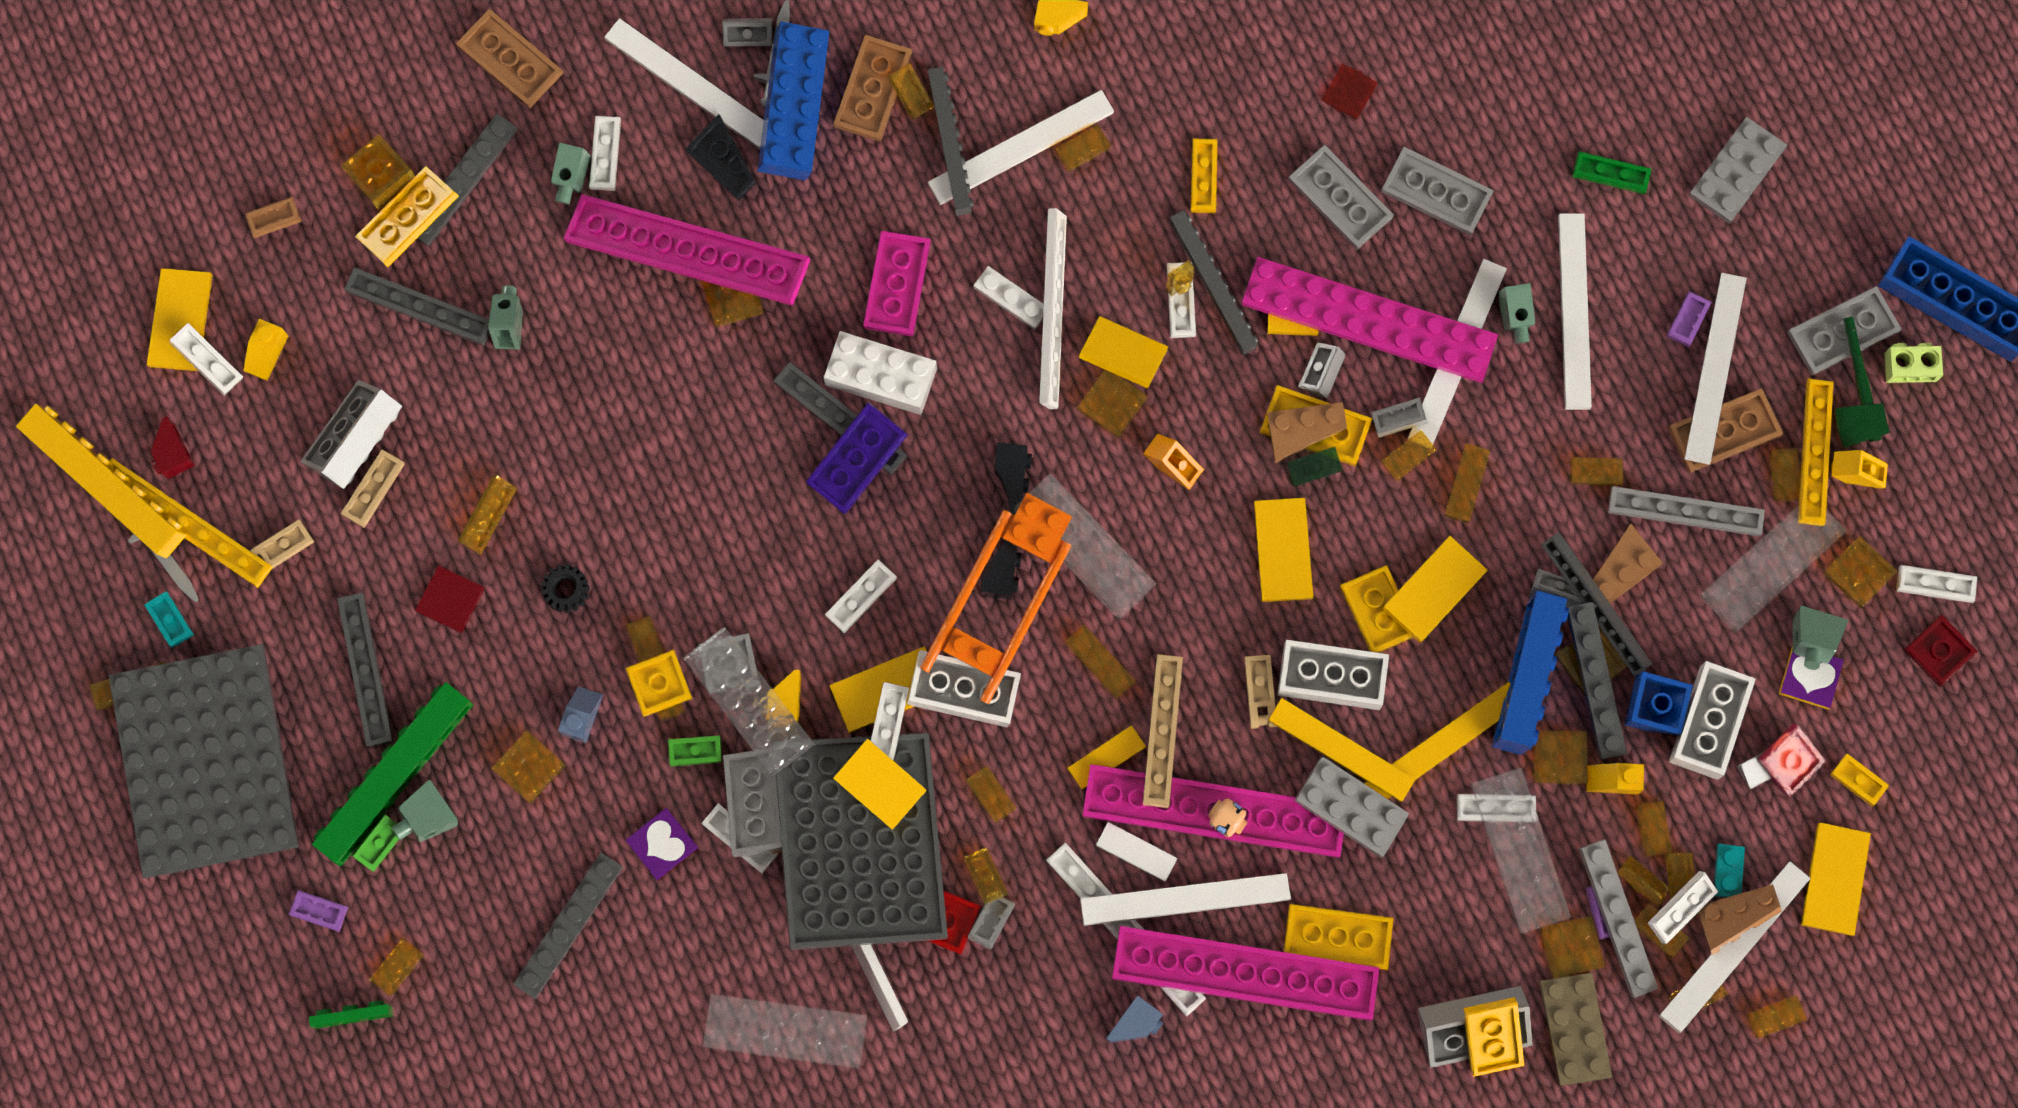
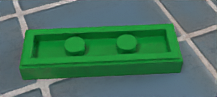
M1578 151L1572 177L1645 194L1652 168Z

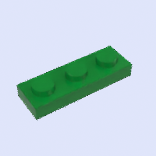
M383 1000L369 1002V1007L358 1009V1005L343 1006L341 1012L332 1013V1009H323L316 1011V1016H309V1024L311 1028L318 1029L393 1017V1009L391 1005L384 1004Z

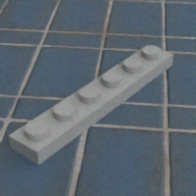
M1615 486L1611 487L1608 513L1753 536L1762 535L1765 512L1763 509Z
M1599 840L1578 848L1631 997L1635 998L1658 989L1606 840Z

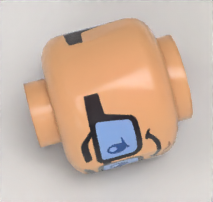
M1229 798L1223 801L1218 800L1208 815L1211 818L1210 826L1225 837H1231L1235 832L1240 835L1248 823L1244 820L1246 810Z

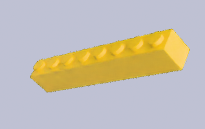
M35 404L16 427L154 553L167 559L187 536L180 530L182 525L171 516L167 518L163 514L164 508L154 500L149 502L145 498L147 493L136 484L134 486L130 485L127 482L129 477L118 468L114 470L109 466L111 461L100 452L97 455L92 450L94 445L84 437L78 438L74 434L77 430L66 421L62 423L57 419L59 414L48 405L44 408Z

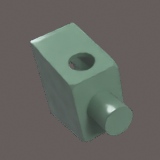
M559 143L551 183L558 188L555 198L556 202L569 205L572 192L581 193L592 157L584 148Z
M1531 284L1505 287L1497 292L1504 330H1513L1515 344L1530 342L1528 328L1535 325ZM1515 313L1520 315L1521 321L1516 318Z
M503 286L501 294L492 296L488 329L495 349L520 350L523 311L519 296L516 295L517 289L514 286Z
M1801 605L1793 618L1794 654L1805 657L1804 666L1811 670L1818 669L1820 662L1829 663L1838 648L1848 620Z
M428 780L400 805L398 810L403 820L391 827L399 840L413 833L418 842H423L458 826V819L431 780Z

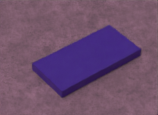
M868 402L810 475L806 483L842 513L846 514L909 434Z

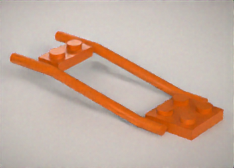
M1026 493L1015 515L1003 510L920 669L929 673L938 654L942 650L991 676L980 698L982 702L989 705L1072 546L1060 539L1073 516L1029 493ZM1000 537L1050 563L1004 653L953 627Z

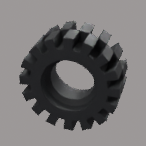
M565 564V566L557 565L556 569L551 568L549 570L550 573L548 575L545 574L543 577L545 580L541 584L543 588L541 590L542 595L549 606L560 613L562 611L570 613L571 610L575 612L579 606L583 607L585 599L588 600L589 598L588 591H590L589 582L583 572L575 566L571 567L569 564ZM562 580H571L575 584L573 595L568 598L559 597L556 593L557 584Z

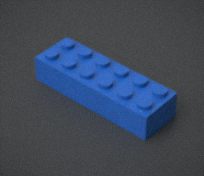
M782 21L778 25L774 37L757 172L805 181L812 173L829 39L828 30Z
M1909 236L1900 246L1878 287L2011 362L2018 356V297Z
M1536 591L1527 602L1508 682L1511 684L1506 699L1504 698L1492 744L1493 748L1522 756L1527 750H1531L1532 745L1535 746L1537 743L1539 730L1535 729L1538 720L1541 721L1543 718L1545 706L1542 705L1544 696H1548L1551 687V681L1548 680L1550 671H1554L1557 662V656H1554L1556 646L1559 647L1561 644L1563 632L1560 631L1562 622H1566L1569 608L1565 607L1566 598Z

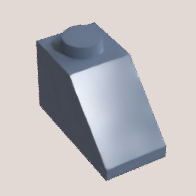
M578 686L566 706L558 732L562 736L587 743L603 694Z
M1137 996L1108 1035L1106 1041L1114 1043L1147 1038L1150 1033L1155 1036L1163 1025V1022L1160 1020L1163 1014Z

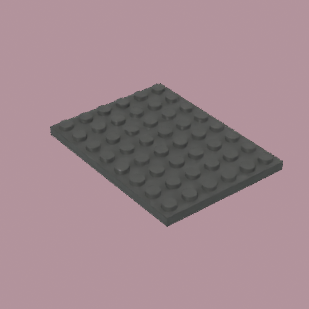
M263 644L109 675L143 879L300 848Z
M929 733L903 734L898 737L893 761L927 791L893 830L833 779L868 738L871 741L872 736L773 743L789 950L944 940L948 938Z

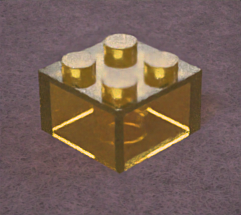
M380 134L341 165L346 176L377 210H380L415 177L409 166Z

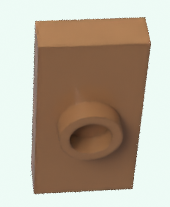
M293 197L245 213L254 239L302 222Z

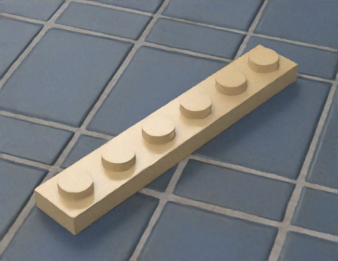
M1157 654L1143 795V805L1169 808L1183 657Z

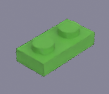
M720 735L668 740L669 763L671 767L722 763Z
M383 814L351 856L374 872L399 840L391 829L397 823Z

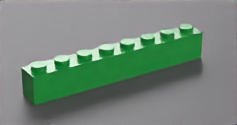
M447 682L443 686L438 685L431 694L432 699L426 706L422 705L414 715L415 720L411 725H406L401 729L397 736L399 738L393 746H388L381 754L382 760L378 765L369 768L364 775V782L359 787L355 786L347 796L349 800L343 807L339 806L330 817L332 820L327 827L320 828L315 834V841L312 845L341 867L382 815L385 814L474 705Z

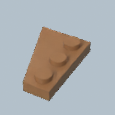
M1343 402L1267 413L1274 463L1347 428Z
M1630 524L1593 580L1611 604L1660 567L1663 562L1633 525Z
M1772 884L1707 903L1698 913L1711 953L1714 955L1720 951V947L1730 941L1733 943L1740 938L1742 933L1752 927L1760 926L1782 912L1774 885Z

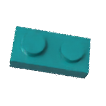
M167 591L144 604L172 649L194 636L193 631Z
M1725 844L1717 845L1714 886L1718 892L1713 897L1727 898L1742 893L1745 847Z

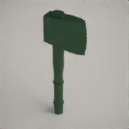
M1853 317L1844 318L1843 321L1861 405L1835 408L1837 429L1844 448L1869 440V443L1882 440V435L1889 433L1883 403L1874 404Z

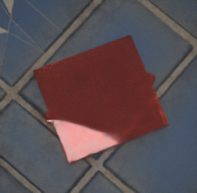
M1342 63L1321 101L1336 108L1338 113L1343 112L1357 120L1377 87L1378 82L1363 75L1362 71H1356Z

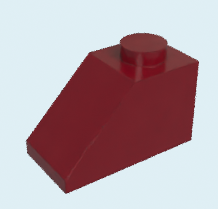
M168 416L164 417L151 449V454L154 458L151 464L158 475L163 474L167 479H170L195 466L174 422Z

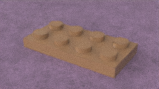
M488 9L456 43V46L529 109L563 74L562 69L491 9Z
M865 35L834 120V128L881 142L908 67L912 49Z
M1762 388L1722 404L1710 465L1783 435ZM1692 417L1668 427L1688 473L1709 466L1708 464L1684 459Z

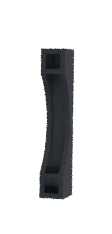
M997 442L995 474L1002 483L1007 495L1010 513L1015 515L1022 503L1023 493H1028L1030 478H1025L1026 469H1031L1032 454L1028 453V445ZM1003 540L1001 547L994 557L985 565L981 597L1012 600L1013 592L1018 593L1019 578L1014 577L1015 567L1020 568L1022 553L1017 552V546Z

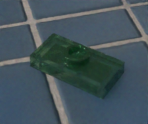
M1336 447L1286 462L1294 487L1343 471Z

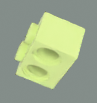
M1906 343L1893 344L1884 353L1886 383L1937 382L1943 376L1941 346H1933L1932 343H1920L1917 346L1907 347ZM1921 357L1927 358L1931 366H1925L1921 361ZM1896 358L1903 359L1906 367L1899 366Z

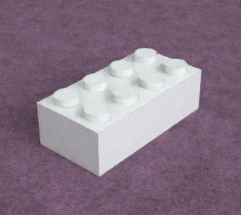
M840 331L824 375L825 386L922 415L937 370V364L935 360Z
M1286 640L1283 648L1277 696L1380 710L1384 700L1389 654Z
M919 651L907 705L1003 727L1009 726L1021 673L1007 670L988 705L982 702L980 698L991 676L956 658L939 654L930 672L927 673L920 669V666L928 652Z
M1708 661L1704 662L1699 668L1691 692L1682 734L1677 735L1669 763L1717 780L1723 777L1756 679Z

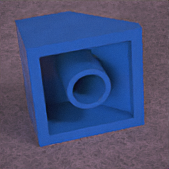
M1642 671L1635 676L1624 725L1647 732L1681 735L1693 685Z

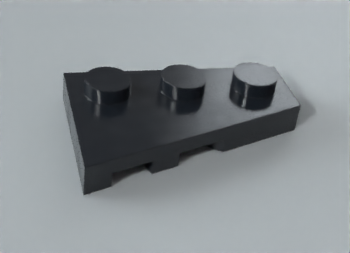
M718 114L687 146L685 151L740 201L756 182L721 115Z

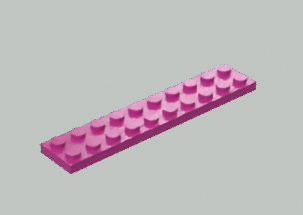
M583 194L563 238L570 244L792 306L811 261L808 256Z
M1257 257L1242 301V306L1482 383L1498 337V334Z
M1090 765L1082 817L1340 858L1344 834L1294 802L1296 797L1172 777L1169 808L1143 805L1146 773ZM1229 798L1246 810L1244 820L1248 823L1240 835L1235 832L1231 837H1225L1210 826L1211 818L1208 815L1218 800L1223 801Z
M1120 926L1112 979L1372 1021L1379 967Z

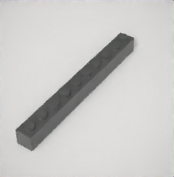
M943 67L928 69L956 216L972 213L971 207H974L972 198L968 196V193H971L970 185L966 184L965 179H968L967 170H963L965 160L964 155H960V151H963L961 141L958 142L957 137H960L958 127L955 128L954 123H957L956 114H952L951 110L954 109L953 99L949 100L951 89L950 86L946 85V81H949L948 74L944 72Z
M1183 210L1171 216L1169 222L1242 356L1255 350L1258 343L1257 337L1251 334V327L1248 321H1244L1242 317L1243 312L1240 307L1237 308L1233 294L1230 295L1227 289L1229 287L1226 281H1222L1220 277L1221 272L1218 267L1215 268L1212 255L1208 254L1205 250L1207 247L1204 241L1199 239L1197 228H1193L1190 215L1186 214Z
M1558 532L1541 544L1581 602L1583 604L1593 602L1598 626L1632 674L1636 676L1652 665L1650 659L1562 535Z

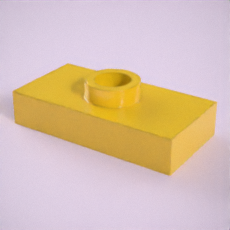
M1849 754L1843 756L1830 774V776L1871 807L1877 803L1889 787L1886 782Z

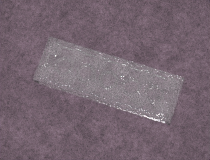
M1051 473L1029 493L1073 516L1060 539L1072 545L1063 562L1119 620L1156 585L1154 580ZM1022 501L1013 508L1015 512H1017Z
M1798 505L1710 585L1700 597L1736 633L1847 531L1827 509L1824 526L1798 523Z
M725 627L683 658L772 776L776 775L814 746L812 740Z
M1522 768L1471 783L1520 934L1571 918Z
M711 994L703 1047L860 1069L868 1016Z

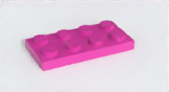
M881 231L864 319V329L913 337L931 239Z

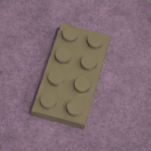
M1587 973L1539 981L1558 1085L1564 1086L1612 1078L1593 974Z

